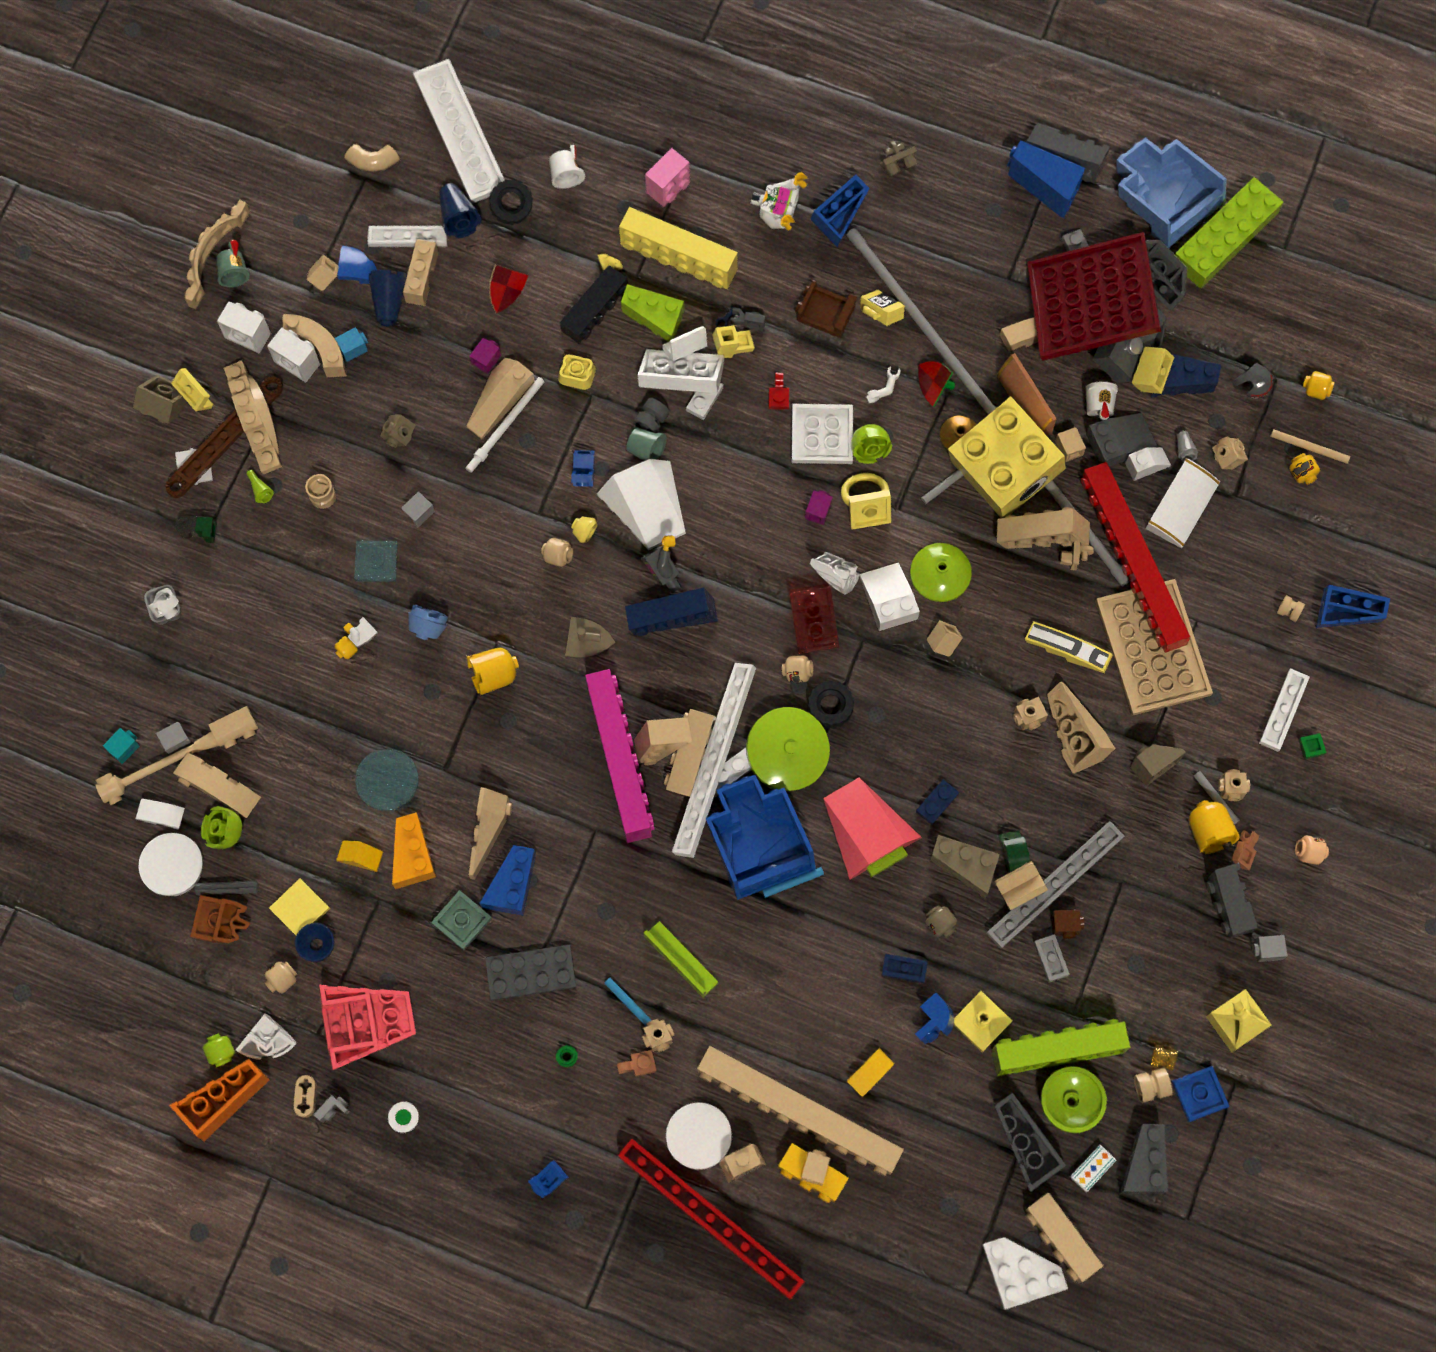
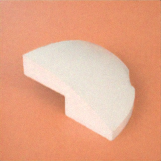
M265 1013L237 1047L236 1051L254 1059H262L263 1056H273V1058H276L292 1049L296 1041Z

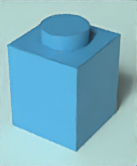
M356 327L335 338L346 362L367 352L365 344L368 341L364 333H359Z

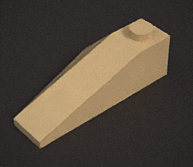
M504 358L491 372L469 419L467 428L483 439L535 382L533 373L520 362Z
M1059 682L1047 696L1052 716L1057 722L1059 731L1056 732L1058 738H1061L1063 749L1061 751L1063 758L1072 773H1077L1102 762L1115 750V747L1106 732L1064 682Z
M486 788L480 789L476 815H478L480 824L476 825L474 829V842H476V846L472 847L469 876L473 880L476 879L506 822L507 815H511L512 803H509L508 796Z

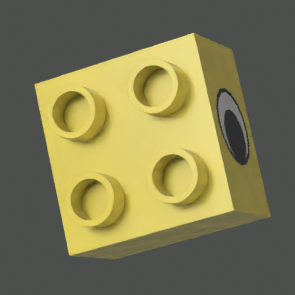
M1009 397L948 448L950 459L954 466L961 471L963 476L1001 518L1011 515L1066 469L1063 453L1012 397Z

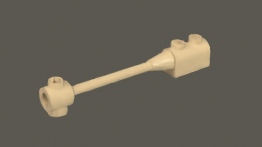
M248 706L209 724L211 732L196 740L194 744L121 779L108 773L96 779L97 784L95 786L104 803L109 802L110 805L121 801V795L125 792V786L184 758L187 752L193 754L197 751L223 745L227 749L237 744L235 739L242 736L244 739L255 735L254 730L258 729Z

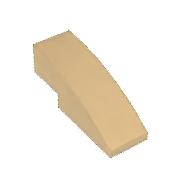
M1035 317L1001 329L1000 337L1008 352L1022 346L1028 347L1038 342Z

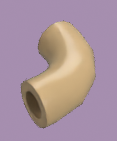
M356 144L350 147L345 154V159L350 164L360 170L370 172L385 170L400 160L398 154L389 145H386L379 151L369 152Z

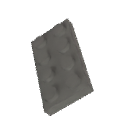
M570 945L485 958L491 1001L576 988Z

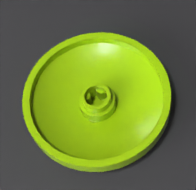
M782 707L769 711L755 722L747 737L746 756L749 766L762 783L773 789L785 788L786 791H796L811 785L822 775L829 760L830 745L825 729L813 715L798 708Z

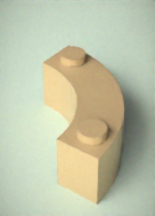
M283 314V328L287 331L292 330L299 336V339L302 341L307 340L314 345V350L323 362L326 377L347 376L340 348L334 337L323 326L306 317Z
M187 752L173 772V774L179 777L178 782L187 788L190 785L197 788L228 809L235 811L238 816L247 818L261 797L240 782L238 783L232 778L227 780L228 774L204 763V760Z

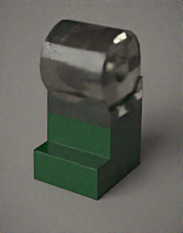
M184 516L176 520L175 529L182 538L189 539L195 536L203 537L206 543L215 542L217 523L213 518Z

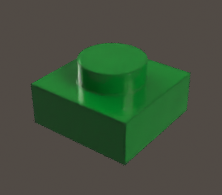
M1321 733L1299 739L1304 759L1322 756L1327 753Z

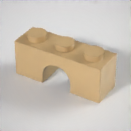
M416 239L403 290L406 303L426 305L430 289L429 275L431 270L434 271L438 257V249L435 242Z

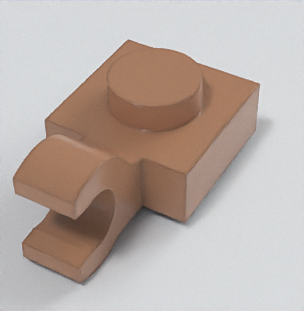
M1245 830L1242 831L1240 835L1241 841H1238L1233 853L1232 861L1235 864L1239 863L1240 868L1243 870H1250L1257 852L1253 848L1258 841L1259 835L1252 831L1251 835Z
M652 1050L631 1054L632 1061L617 1064L619 1074L634 1071L635 1077L657 1072Z

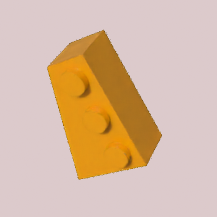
M417 812L396 818L393 887L399 889L435 878V871Z

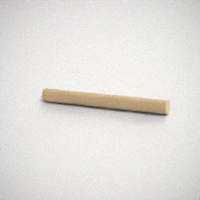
M1274 429L1272 430L1270 437L1346 464L1350 460V456Z

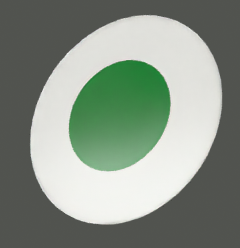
M408 1102L395 1104L388 1114L390 1126L395 1131L401 1133L411 1131L416 1126L419 1118L415 1106Z

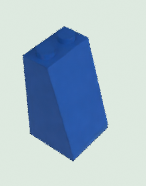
M1020 140L1018 146H1014L1009 155L1010 160L1007 167H1010L1008 175L1056 214L1065 218L1080 188L1085 168Z

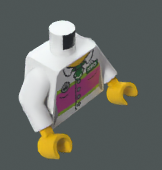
M804 173L796 174L795 178L768 185L764 195L753 193L751 204L761 206L760 217L771 229L785 228L788 231L791 230L790 223L795 222L792 217L799 198L798 186L805 188L807 185L803 181L807 179Z

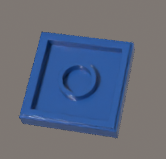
M1213 1066L1171 1081L1188 1123L1230 1107Z

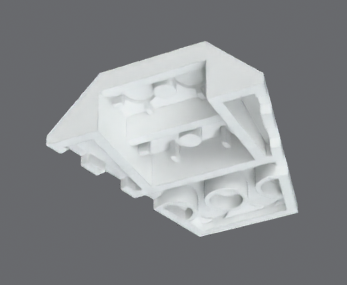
M656 459L643 461L612 475L597 493V496L607 504L612 512H615L623 524L631 529L632 533L648 550L662 545V538L664 536L672 535L677 538L686 534L670 461Z

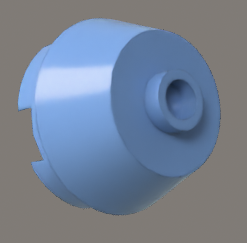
M413 605L411 612H408L409 631L416 633V637L428 640V638L438 639L448 626L446 624L448 616L435 610L422 609V606Z

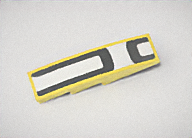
M1034 621L1025 637L1027 643L1045 648L1047 652L1064 657L1068 662L1105 673L1113 656L1112 653L1089 642Z

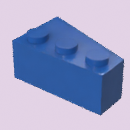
M857 175L853 176L814 210L810 219L836 247L841 242L869 190V187Z
M1328 585L1323 590L1316 628L1382 622L1387 617L1390 598Z
M513 845L480 901L481 908L524 916L536 858L535 849Z

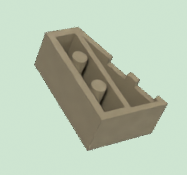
M938 835L930 861L950 875L958 878L964 885L972 888L981 897L986 899L1000 854Z

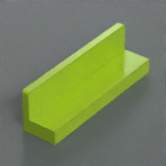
M660 921L649 931L646 930L644 932V938L702 998L719 984Z

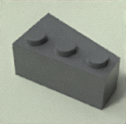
M1239 863L1214 870L1207 878L1208 882H1206L1209 894H1213L1215 900L1213 903L1214 909L1222 918V930L1224 934L1228 935L1229 939L1257 929L1250 901L1247 902L1243 891L1246 889L1245 882L1240 883L1237 870L1241 869Z
M1142 1124L1138 1127L1120 1194H1164L1168 1192L1164 1124Z

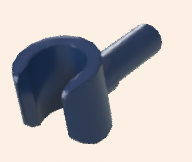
M734 307L729 310L724 318L720 317L716 320V327L721 322L725 323L723 327L728 326L727 322L733 315L732 310Z

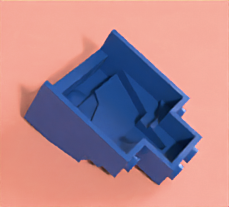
M756 775L743 777L740 781L732 784H725L716 790L723 812L711 814L710 817L706 818V822L737 900L816 869L813 849L785 788L774 789L767 795H764Z

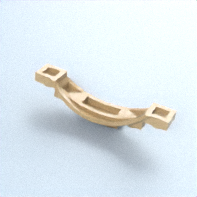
M239 200L237 205L233 206L231 216L223 213L222 217L211 228L207 226L205 232L200 234L196 248L191 250L189 260L192 268H190L187 274V280L191 287L185 293V300L189 307L196 309L205 294L201 286V277L210 252L229 231L236 226L241 228L249 215L250 210L246 202Z
M243 361L225 367L224 370L234 406L261 472L266 474L281 468L273 420L261 389L254 378L248 374Z

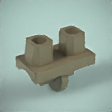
M895 141L889 142V149L884 152L886 156L890 154L893 156L879 163L881 169L885 167L889 176L900 172L897 164L900 160L903 161L906 169L917 164L914 155L917 152L915 146L899 152V150L904 149L903 143L897 145Z

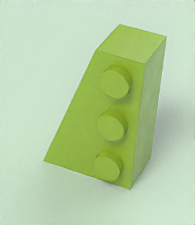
M627 284L621 300V308L624 314L639 324L646 326L652 330V333L661 336L668 343L676 336L684 314V301Z

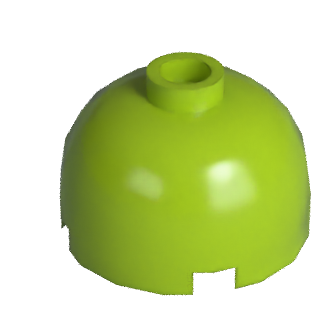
M875 424L864 425L857 429L850 443L853 456L856 457L858 462L864 464L877 462L876 458L882 456L884 459L892 449V443L887 431Z
M220 806L212 807L210 809L212 812L210 815H205L202 822V839H206L207 844L205 845L210 848H230L241 837V818L231 809Z

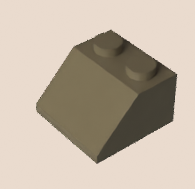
M156 375L137 387L133 408L139 410L144 415H150L162 423L169 424L179 417L187 401L171 384V380Z
M1153 744L1149 748L1144 746L1136 753L1130 768L1142 783L1148 786L1178 764L1186 752L1181 748Z

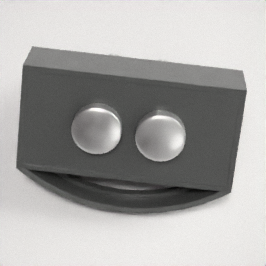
M1159 309L1161 332L1098 347L1093 360L1117 383L1133 381V375L1137 370L1144 347H1161L1165 332L1166 316Z

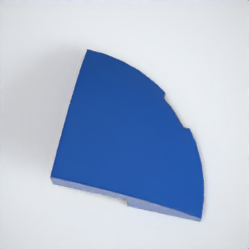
M342 246L338 265V279L359 280V284H370L369 273L371 274V271L377 270L373 261H370L364 252L356 248Z

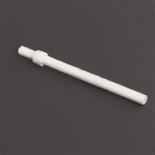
M540 377L536 379L483 447L477 449L474 453V458L466 466L467 471L472 473L478 464L488 457L487 453L543 385V379Z

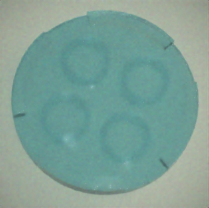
M384 749L370 753L361 761L356 771L355 781L359 796L368 806L380 811H393L405 806L414 797L418 788L419 776L417 768L409 756L396 749Z

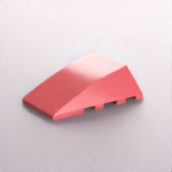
M860 778L823 798L849 880L865 872L869 865L902 846L905 848L921 838L911 826Z
M319 985L321 1010L332 1070L416 1035L408 991Z

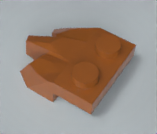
M200 895L190 938L213 943H231L239 940L235 929L246 930L251 924L239 917V914L244 913L247 907L236 901Z

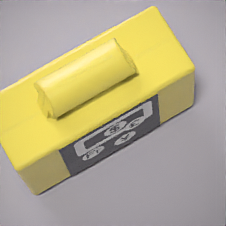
M875 290L861 296L860 308L862 312L874 320H878L888 326L904 318L905 305L883 292Z

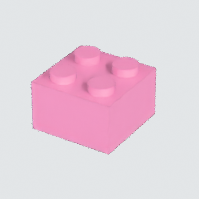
M671 148L645 174L646 193L663 207L668 202L671 203L676 198L677 193L681 189H686L690 183L689 162Z

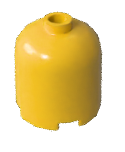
M495 648L467 656L468 669L473 668L475 675L471 679L477 693H480V695L513 683L516 678V668H519L518 661L515 656L511 657L509 651L504 648Z
M1205 800L1199 802L1196 805L1197 808L1190 813L1189 825L1200 853L1204 851L1205 854H1211L1224 849L1222 845L1229 842L1233 845L1240 839L1230 814L1223 804Z

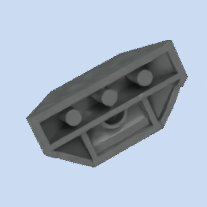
M1146 240L1155 296L1172 311L1185 297L1188 267L1161 240Z

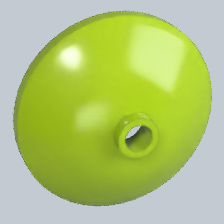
M934 543L922 548L915 555L910 568V577L915 589L923 597L935 602H948L961 596L968 588L972 576L971 564L967 556L959 548L947 543ZM943 565L946 569L940 570L939 566Z
M1065 1067L1057 1070L1046 1080L1041 1091V1106L1046 1118L1056 1128L1065 1132L1081 1133L1090 1130L1099 1123L1106 1110L1107 1098L1102 1083L1093 1073L1080 1067ZM1069 1098L1074 1100L1073 1106L1068 1104L1067 1100Z

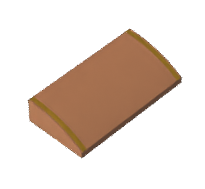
M1014 353L1002 365L997 377L1009 397H1012L1044 434L1049 436L1052 434L1056 417Z

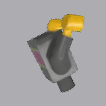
M668 535L662 538V545L657 546L641 557V559L659 585L666 584L671 593H673L682 586L676 578L680 573L670 559L671 552L669 547H675V537Z

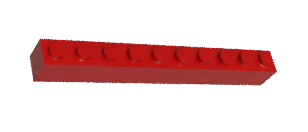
M1105 462L1084 469L1083 477L1081 478L1082 486L1089 492L1090 503L1098 511V520L1106 528V537L1114 545L1115 556L1117 559L1120 558L1123 564V573L1131 581L1132 592L1137 594L1139 598L1140 609L1145 611L1150 629H1154L1158 646L1162 647L1164 653L1188 645L1191 636L1108 463Z
M631 1139L619 1153L618 1158L787 1299L791 1300L804 1283V1280L636 1141Z

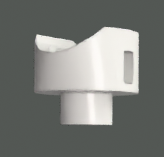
M164 588L156 593L154 602L148 605V608L155 617L164 616L166 619H170L178 613L175 607L179 601L169 588Z

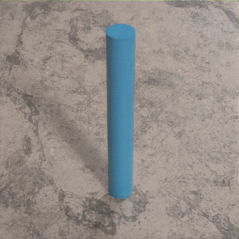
M819 867L762 890L763 895L766 898L824 875L823 869Z
M611 978L607 979L604 984L647 1027L646 1024L652 1020Z

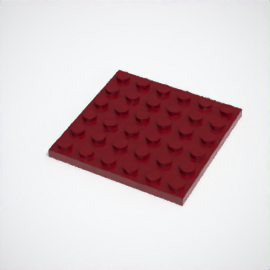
M1144 232L1027 262L1039 352L1042 361L1161 332Z

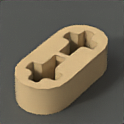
M308 1075L299 1077L295 1085L294 1111L302 1118H308L314 1113L317 1084ZM305 1080L312 1084L307 1089V1095H304L305 1090L301 1087V1084H305ZM304 1098H306V1104L310 1106V1109H307L305 1113L299 1109V1106H302L304 1103Z

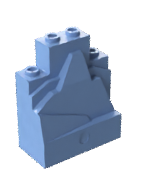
M1145 137L1117 159V173L1124 178L1118 184L1119 197L1127 203L1130 209L1150 224L1152 236L1157 240H1161L1168 248L1226 203V178L1177 139L1171 144H1167L1161 150Z

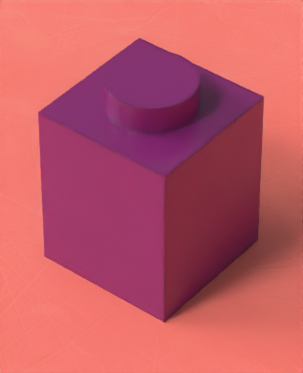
M482 338L469 357L472 365L488 374L501 357L499 345L495 341H488Z
M813 490L805 512V519L824 525L833 497L825 491L817 492Z

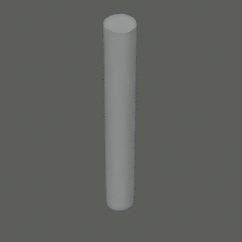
M958 469L925 494L921 500L925 504L930 502L963 476L961 471Z
M1201 771L1197 772L1194 775L1195 779L1214 802H1219L1226 807L1234 825L1240 821Z

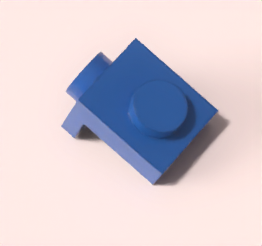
M554 1160L537 1176L531 1178L529 1183L534 1193L544 1198L560 1186L568 1176Z

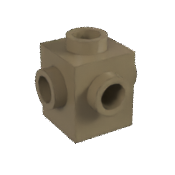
M390 415L383 425L380 437L385 439L386 444L391 447L406 446L411 440V434L416 425L402 415Z

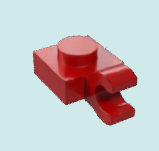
M775 373V388H769V409H789V388H783V373Z

